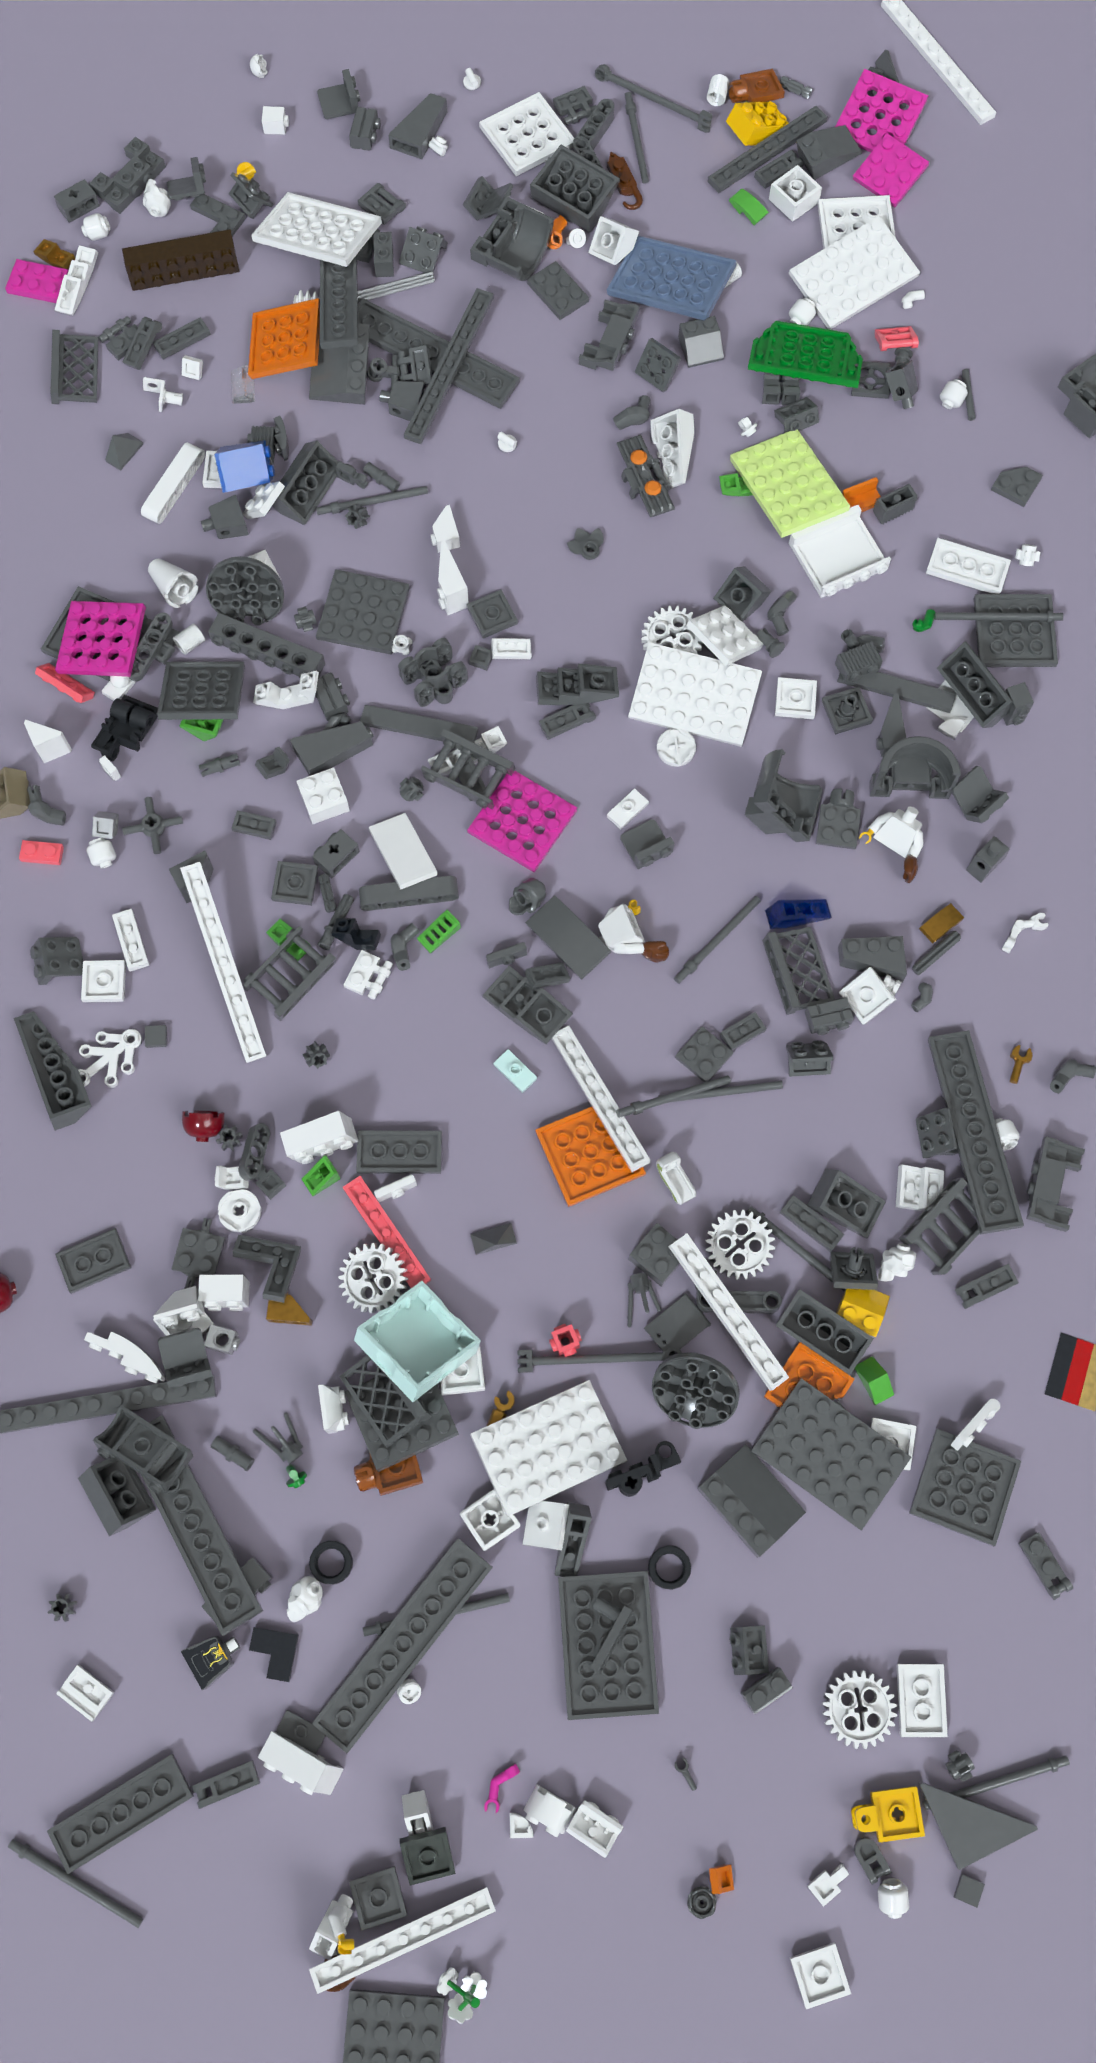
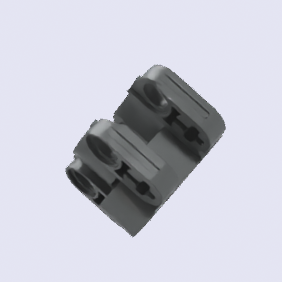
M445 637L435 641L432 647L429 646L421 649L415 655V658L412 656L406 657L398 664L399 676L406 685L412 684L417 679L422 680L413 689L414 697L420 707L429 705L434 698L441 704L450 703L453 699L452 686L453 688H459L468 680L467 668L462 661L453 663L450 666L446 665L451 661L453 654L452 646ZM446 665V668L443 671L441 666ZM443 690L448 691L447 693H440Z

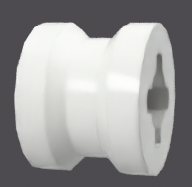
M888 974L883 981L895 996L902 982L893 980Z

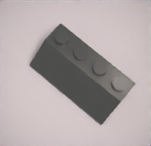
M317 440L305 443L280 482L285 487L272 506L280 514L305 525L337 477L336 465L338 461Z
M965 641L937 669L981 727L990 728L1007 715L1013 701Z
M800 1289L776 1323L778 1328L849 1375H851L874 1339Z

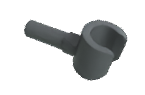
M682 1758L686 1763L685 1769L680 1770L676 1762L675 1769L683 1774L691 1790L694 1791L697 1787L688 1771V1761Z

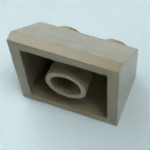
M8 767L0 770V819L21 815L28 809L30 799L27 792L29 782L26 771Z

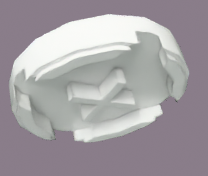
M669 729L661 734L658 739V756L664 763L670 766L679 767L686 765L695 755V740L688 731Z

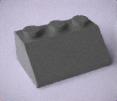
M116 1457L90 1466L78 1477L109 1536L127 1529L156 1510L135 1470Z

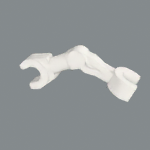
M1038 913L1029 920H1017L1002 950L1010 953L1018 934L1025 928H1032V930L1046 929L1048 923L1042 924L1039 922V920L1045 918V913Z

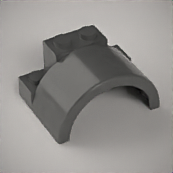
M506 197L498 208V215L483 237L479 236L471 247V260L486 267L489 265L519 281H525L535 272L546 252L552 234L554 219L514 199ZM517 222L516 228L513 233L512 223Z
M1096 354L1063 376L1058 385V388L1070 399L1064 415L1089 439L1096 434Z
M921 736L902 739L886 751L877 773L872 775L870 780V797H890L892 790L929 791V798L949 799L952 794L951 788L956 786L961 776L959 763L952 751L935 739ZM932 768L938 772L934 777H932Z
M783 749L774 750L763 759L754 797H749L745 816L765 834L787 833L795 842L809 841L823 789L820 785L800 784L779 775L778 769L781 758L786 752Z

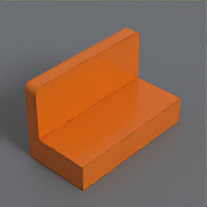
M877 477L844 489L842 492L850 508L859 505L862 510L861 512L872 509L876 499L881 497L876 489L878 484Z

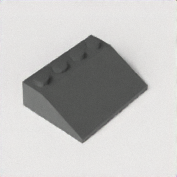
M561 144L530 184L531 198L586 231L591 232L606 209L620 178Z
M358 323V346L321 349L319 340L318 365L311 367L310 400L365 405L370 324Z
M746 1444L697 1488L757 1558L764 1554L806 1513Z

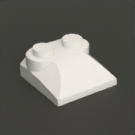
M318 1385L324 1430L328 1434L345 1430V1425H349L348 1413L343 1412L342 1404L346 1403L345 1391L340 1390L339 1386Z

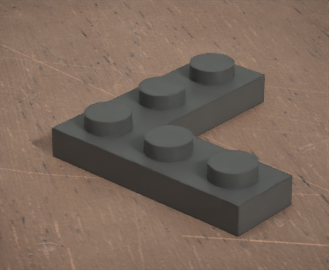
M205 194L195 197L190 204L191 210L218 222L210 233L231 229L233 237L246 219L244 213Z
M238 1235L233 1249V1257L273 1264L263 1291V1299L284 1303L301 1253V1246Z

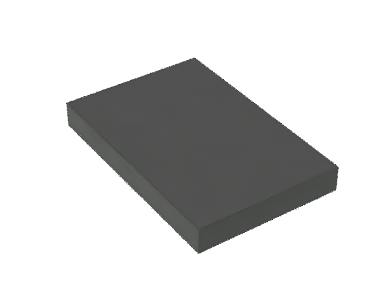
M116 1228L55 1254L71 1294L131 1269Z

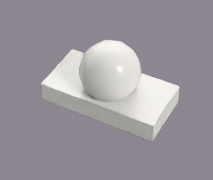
M132 670L133 675L135 672L139 673V670ZM110 676V681L103 688L102 693L113 701L116 698L122 699L136 682L129 679V677Z

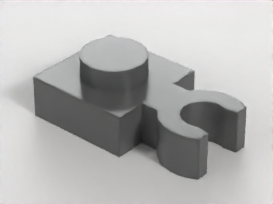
M338 462L336 465L337 478L352 485L357 484L362 489L366 488L368 485L366 479L368 477L365 474L357 473L356 469L350 464Z
M262 1164L259 1176L254 1179L258 1180L256 1185L271 1200L286 1187V1184L272 1169L267 1172V1169Z

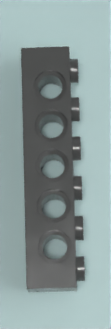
M221 613L217 614L208 631L210 639L215 645L225 646L234 653L240 652L251 660L262 661L269 667H277L284 673L299 676V678L301 674L313 671L319 672V677L325 666L323 654Z

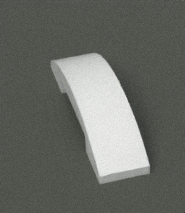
M499 726L482 733L481 738L475 740V744L495 753L504 747L507 741ZM456 749L447 755L438 771L439 774L445 776L451 773L453 765L456 764L461 755L460 750ZM438 755L428 759L431 767ZM471 756L474 764L478 763V759Z

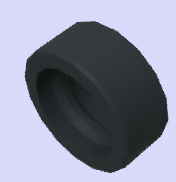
M338 1541L320 1543L314 1548L310 1556L309 1567L311 1574L323 1584L335 1585L343 1582L349 1576L353 1567L351 1551L346 1545ZM328 1549L340 1551L344 1558V1567L335 1576H326L319 1570L318 1559Z
M667 1545L657 1549L652 1554L648 1564L650 1578L657 1586L673 1590L687 1582L691 1574V1563L684 1550L676 1546ZM674 1554L681 1560L683 1571L677 1580L665 1581L658 1575L656 1566L659 1558L663 1555Z

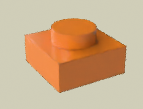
M730 1864L709 1868L712 1894H721L734 1890L732 1867Z

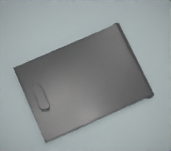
M685 1293L678 1301L644 1327V1329L664 1352L671 1347L681 1349L705 1328L711 1326V1323ZM671 1352L669 1356H673L676 1352Z

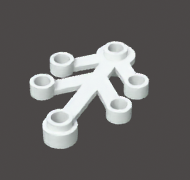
M128 1029L123 1034H107L104 1031L96 1034V1041L100 1045H106L108 1042L119 1043L114 1048L90 1047L87 1044L80 1047L79 1053L84 1058H90L92 1055L102 1056L88 1069H78L80 1076L86 1077L83 1082L84 1087L90 1083V1078L108 1063V1073L104 1081L109 1088L116 1087L118 1085V1078L116 1077L119 1054L124 1050L125 1060L121 1065V1070L126 1075L134 1072V1049L142 1041L140 1033L135 1029ZM102 1035L106 1036L104 1041H99ZM130 1037H135V1040L132 1043H129L128 1039ZM88 1048L89 1053L83 1054V1050ZM131 1065V1069L125 1071V1066ZM109 1079H115L113 1084H108Z

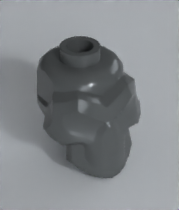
M530 878L521 883L520 886L515 887L513 897L509 899V911L514 915H523L526 911L528 913L535 912L546 896L545 885L538 879Z

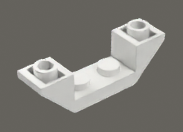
M313 671L301 674L300 684L280 688L272 682L258 684L255 688L253 703L279 709L313 703L319 672Z

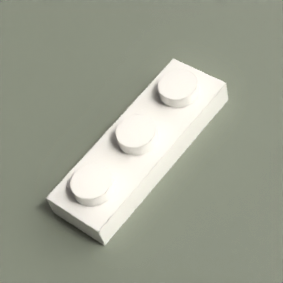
M128 909L113 914L112 917L128 970L131 972L150 966L133 910Z

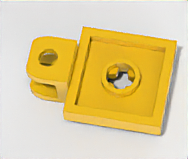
M917 1786L870 1792L872 1804L857 1805L851 1809L853 1827L861 1832L876 1831L878 1842L925 1836ZM895 1807H898V1810L903 1811V1815L899 1817V1821H896V1818L892 1817V1812H894ZM863 1815H865L864 1822L861 1821Z

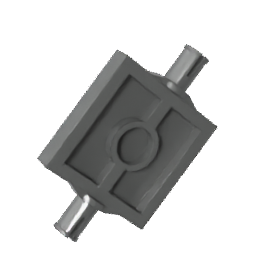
M203 1218L201 1230L182 1229L171 1269L188 1276L185 1289L193 1287L199 1275L216 1274L225 1237L216 1236L209 1232L212 1223L211 1219Z

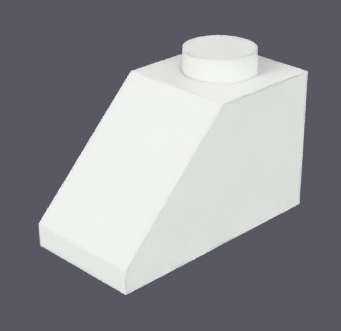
M447 505L433 524V534L430 535L432 545H436L438 553L441 550L442 541L446 542L449 550L460 547L459 535L450 505Z
M425 1791L402 1795L404 1819L409 1836L433 1830Z

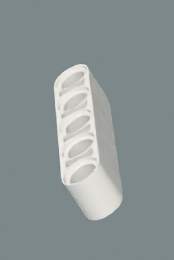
M188 442L182 446L141 509L143 517L158 524L164 521L205 458V451Z

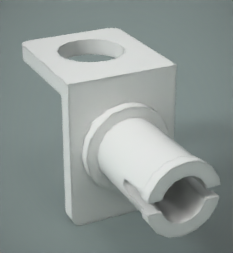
M143 378V390L160 393L159 412H162L163 404L165 403L182 406L183 393L166 391L164 380ZM148 383H154L158 387H150Z

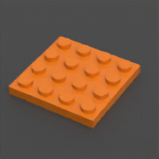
M319 298L253 313L248 376L251 379L318 365L320 340Z
M593 1107L535 1130L568 1207L646 1175L643 1167L631 1172Z

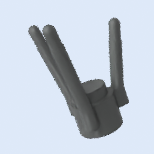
M638 1273L630 1276L631 1283H628L627 1326L629 1328L632 1326L634 1290L636 1294H641L646 1313H649L646 1297L647 1291H649L657 1311H661L647 1273Z
M284 1413L294 1443L292 1441L287 1443L275 1426H272L271 1430L283 1445L281 1450L256 1429L253 1430V1433L279 1455L283 1462L287 1461L290 1464L303 1454L301 1451L303 1446L297 1437L288 1413Z

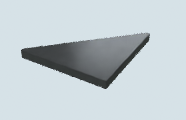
M924 1782L918 1783L958 1870L1038 1830L1037 1826L1033 1823L991 1809Z

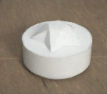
M406 1679L397 1689V1694L403 1703L412 1704L419 1699L421 1688L414 1679Z

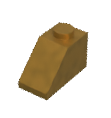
M288 1293L284 1303L268 1300L266 1316L268 1322L312 1326V1320Z

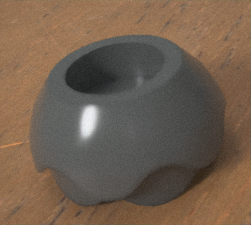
M700 1886L690 1892L687 1906L695 1917L704 1919L714 1914L717 1899L709 1888Z

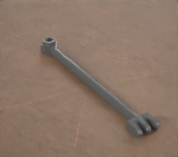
M601 64L596 68L594 74L599 81L608 82L609 80L698 122L697 129L705 133L710 132L711 113L702 110L700 114L684 108L612 74L606 64Z
M671 1347L664 1352L533 1357L532 1350H518L517 1355H526V1359H517L518 1364H526V1367L518 1368V1373H533V1365L664 1361L670 1357L671 1352H676L677 1354L682 1352L679 1348Z

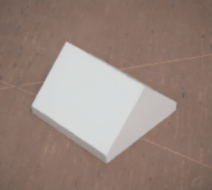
M25 720L24 724L44 763L71 752L72 749L63 732Z

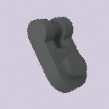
M863 1837L855 1843V1856L872 1885L878 1882L877 1879L879 1877L892 1873L873 1840ZM877 1860L879 1866L872 1870L869 1864Z

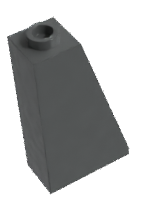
M430 93L389 133L390 149L423 159L429 148V142L435 136L447 114V99Z
M361 721L290 739L292 749L309 776L331 769L373 746L372 737L374 736L368 726L365 728Z

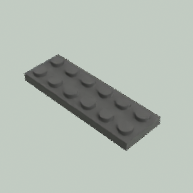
M171 1754L47 1830V1833L68 1875L194 1797L174 1755Z

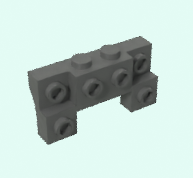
M134 137L124 148L126 157L131 160L112 179L100 172L89 183L96 195L107 202L119 214L136 197L140 196L141 192L146 188L149 179L154 180L166 168L164 159L150 151L149 145L137 137Z
M605 299L602 312H599L598 321L608 325L600 340L599 347L585 343L584 352L579 356V365L594 370L599 366L614 371L622 354L625 355L628 350V341L633 339L635 333L633 326L639 315L640 306L632 303L619 304Z
M1047 1136L1042 1140L1039 1159L1033 1162L1031 1174H1034L1033 1180L1029 1182L1027 1187L1028 1201L1030 1202L1026 1219L1043 1223L1045 1227L1064 1232L1069 1230L1070 1225H1068V1221L1073 1209L1057 1204L1060 1199L1065 1169L1076 1172L1080 1171L1082 1165H1080L1081 1157L1085 1153V1149L1065 1144Z

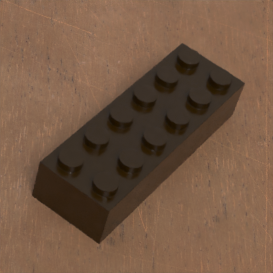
M231 229L122 248L125 268L133 291L240 272Z

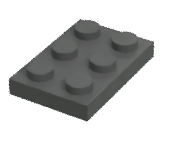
M557 261L527 279V284L559 320L589 302L587 294Z

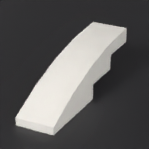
M83 246L78 247L75 261H71L68 275H64L55 311L73 316L93 272L98 256L97 250Z

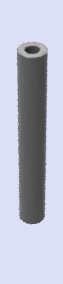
M969 369L962 370L963 383L966 384L968 392L965 398L968 420L973 421L976 417Z

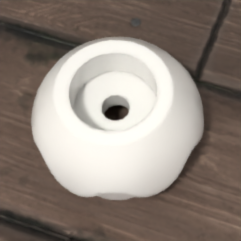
M257 53L250 60V68L255 76L264 78L268 73L266 70L267 62L263 59L262 54L258 55Z

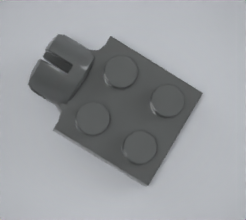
M842 788L833 789L830 794L829 804H821L816 844L855 850L861 809H857L853 805L855 796L853 791L846 789V793H844L843 799H841Z

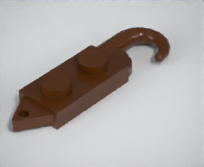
M610 152L607 169L611 174L620 178L617 185L619 193L624 196L634 195L636 203L633 205H629L625 201L623 205L629 210H636L643 203L637 183L624 157H619Z

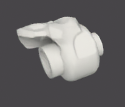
M149 179L144 191L143 205L152 216L163 217L168 213L171 206L168 192L165 189L158 188L155 185V180Z
M898 1243L897 1247H891L883 1252L878 1280L891 1281L894 1275L900 1277L907 1276L908 1271L914 1268L916 1253L910 1249L909 1245Z
M306 1576L293 1584L287 1609L288 1617L292 1622L303 1619L306 1615L315 1612L320 1607L323 1590L316 1578Z

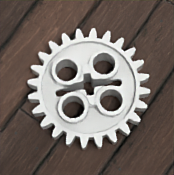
M671 606L668 607L666 612L661 608V614L654 611V618L649 616V623H644L646 630H642V636L644 637L641 640L642 643H645L643 650H647L648 643L650 642L698 654L697 651L702 650L700 644L704 643L687 627L688 622L693 618V612L687 615L686 608L680 612L679 606L676 607L675 611H672ZM681 623L683 626L678 628L674 624ZM660 629L665 631L663 634L656 633ZM688 640L690 643L685 645L681 641Z
M733 1210L732 1217L726 1212L725 1220L718 1217L719 1225L712 1223L715 1231H708L712 1239L706 1240V1243L711 1244V1247L707 1248L706 1251L713 1253L709 1260L716 1259L713 1265L714 1268L720 1265V1273L722 1274L727 1270V1277L729 1278L735 1273L737 1280L740 1274H743L744 1278L747 1279L750 1272L756 1277L755 1270L758 1269L760 1272H763L761 1265L769 1266L766 1258H773L769 1250H775V1247L769 1243L775 1241V1238L768 1237L772 1233V1229L765 1230L764 1228L768 1223L760 1224L761 1216L753 1219V1212L746 1216L744 1210H742L741 1215H737L736 1210ZM744 1224L748 1227L745 1235H738L736 1233L738 1225ZM752 1232L756 1233L754 1237L744 1243L745 1249L738 1248L728 1258L725 1257L729 1251L737 1246V1240L742 1242ZM722 1238H729L731 1240L729 1248L723 1249L720 1247L719 1243ZM752 1241H759L762 1244L760 1251H751L750 1243ZM737 1254H742L745 1257L744 1264L740 1266L733 1263V1258Z
M372 1243L371 1249L368 1244H363V1250L360 1247H356L357 1254L349 1252L351 1260L344 1259L343 1262L347 1266L346 1268H340L344 1275L338 1278L344 1280V1283L339 1285V1287L346 1289L342 1296H350L347 1303L355 1301L354 1309H358L361 1306V1312H366L368 1307L370 1313H375L376 1309L379 1312L383 1310V1306L385 1308L391 1306L390 1302L395 1303L397 1301L396 1296L400 1297L403 1295L400 1289H407V1287L402 1284V1281H406L408 1278L404 1277L402 1273L408 1270L400 1267L404 1263V1260L397 1261L400 1254L394 1253L391 1255L393 1248L389 1247L385 1251L384 1244H381L378 1248L377 1243ZM376 1258L381 1260V1266L378 1269L374 1267ZM361 1268L363 1276L358 1280L355 1274ZM372 1274L376 1275V1277L374 1278L375 1282L370 1281V1279L373 1278ZM386 1277L391 1279V1285L388 1288H385L383 1284ZM368 1287H371L373 1295L368 1299L365 1291Z
M852 1670L851 1677L844 1672V1680L835 1677L837 1685H828L832 1692H824V1695L829 1700L822 1702V1705L828 1707V1710L823 1711L822 1714L829 1716V1719L824 1723L826 1725H833L829 1732L831 1734L838 1732L836 1740L840 1741L844 1737V1745L846 1746L853 1741L855 1749L858 1748L859 1743L862 1744L864 1749H867L868 1742L875 1747V1739L884 1742L882 1734H891L887 1729L888 1725L895 1726L890 1721V1718L897 1717V1714L891 1712V1709L897 1707V1704L890 1703L889 1701L894 1697V1694H886L889 1686L881 1687L883 1679L878 1678L874 1681L873 1673H870L866 1678V1673L861 1670L859 1677L855 1670ZM855 1688H858L859 1690V1705L864 1706V1710L861 1711V1718L864 1725L863 1731L860 1730V1715L859 1713L854 1711V1708L858 1707ZM871 1689L874 1693V1699L867 1703L864 1700V1692ZM844 1692H849L852 1697L848 1705H843L841 1702V1696ZM874 1713L878 1718V1722L875 1726L870 1727L867 1723V1718L870 1714ZM848 1716H852L855 1719V1725L852 1729H847L844 1724Z

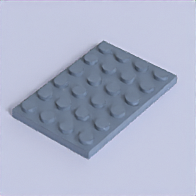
M638 236L634 249L625 256L609 284L607 295L705 320L710 316L736 268V260Z

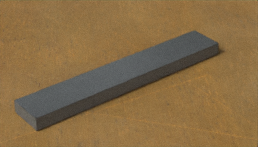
M881 672L872 675L867 673L855 682L851 680L844 682L841 674H839L837 680L839 683L860 687L861 689L893 697L894 693H898L900 700L947 713L951 712L956 693Z
M369 705L364 706L360 719L364 726L442 741L440 734L443 729L453 732L475 743L478 733V727Z

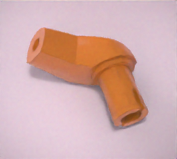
M561 215L554 220L548 244L549 248L555 250L562 245L561 232L568 225L566 219Z

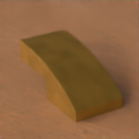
M43 239L33 251L36 256L54 267L69 269L71 261H75L74 254L61 250L57 243Z
M950 903L924 923L919 930L933 944L950 929L959 924L964 917Z

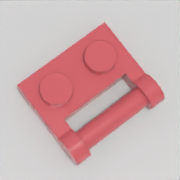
M911 326L875 329V338L880 346V351L899 347L918 348V337Z

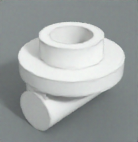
M467 68L463 84L467 89H477L481 84V79L473 73L471 68Z
M439 135L432 137L428 144L432 150L442 157L448 148L447 141Z
M576 228L570 232L569 237L565 238L568 245L580 248L585 244L586 235L583 230Z
M503 432L498 434V447L500 450L511 452L516 448L517 441L514 436Z

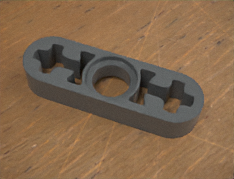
M263 1123L252 1126L247 1135L238 1168L240 1177L246 1181L258 1177L261 1171L270 1138V1130ZM251 1147L256 1148L258 1152L257 1157L252 1154Z

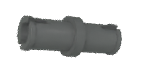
M371 462L364 466L363 472L375 479L377 484L384 485L392 492L398 490L400 482L389 476L387 471L380 470Z
M237 753L224 758L217 757L214 761L200 764V770L208 768V770L201 772L202 777L216 772L223 773L226 769L240 766V760L231 762V760L238 759Z
M219 1435L213 1440L210 1447L225 1456V1460L234 1462L245 1471L251 1468L255 1460L239 1450V1446L231 1445Z

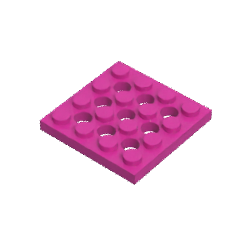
M864 69L835 127L846 125L858 147L868 152L874 150L886 133L905 145L928 100V95ZM870 90L877 92L875 96H869L867 93ZM885 97H891L893 101L891 103H885L883 99ZM906 103L909 105V108L902 110L899 106ZM862 106H867L869 110L867 112H861L859 108ZM881 112L885 115V117L883 119H877L875 115ZM898 119L901 121V124L894 126L891 122ZM853 122H859L861 126L859 128H853L851 124ZM873 128L877 131V133L875 135H869L867 131Z
M71 601L55 671L58 674L131 677L146 610L143 603ZM86 618H91L90 621H88L86 624H83V621ZM109 618L108 622L101 625L103 619ZM122 619H127L123 625H119ZM82 635H87L85 639L79 641ZM102 635L105 636L104 639H102L100 642H97L98 637ZM123 636L122 640L117 643L115 642L117 637ZM83 652L82 656L77 659L75 658L77 653ZM96 653H101L99 657L93 659ZM114 654H119V656L115 658V660H111V657Z
M514 771L512 776L506 774L489 798L493 801V810L488 807L486 809L482 808L467 831L472 836L535 873L577 812V807ZM514 791H519L522 793V796L515 799L511 794ZM536 801L539 806L532 809L528 806V803ZM505 806L510 807L511 812L503 814L500 811L501 808ZM547 811H553L556 815L553 818H547L544 814ZM524 816L528 821L525 824H520L517 822V819ZM492 822H498L501 826L494 830L489 825ZM541 826L545 831L542 834H537L534 832V828ZM509 832H515L517 837L511 840L506 835ZM525 842H532L534 847L527 850L523 847V844Z

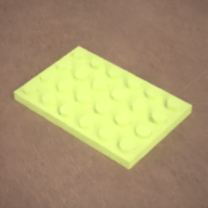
M798 430L786 432L730 455L731 463L743 478V481L781 538L850 510L849 503Z

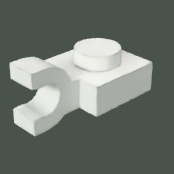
M841 1863L834 1869L832 1874L829 1875L824 1870L807 1886L824 1907L841 1892L837 1884L845 1879L849 1873Z

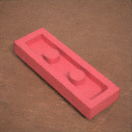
M47 663L36 668V675L41 677L43 681L55 686L60 692L71 696L74 701L83 703L93 699L94 691L67 674H58L55 671L56 667L52 664Z

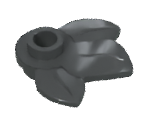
M577 528L574 536L575 541L567 542V546L572 553L582 555L585 559L593 560L599 556V547L604 542L603 533L599 528L595 529L591 534Z

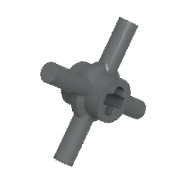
M146 797L144 800L147 815L143 817L141 824L122 827L124 835L143 832L146 836L151 837L153 853L160 854L159 836L162 835L165 827L183 824V818L178 816L163 819L155 814L152 797Z

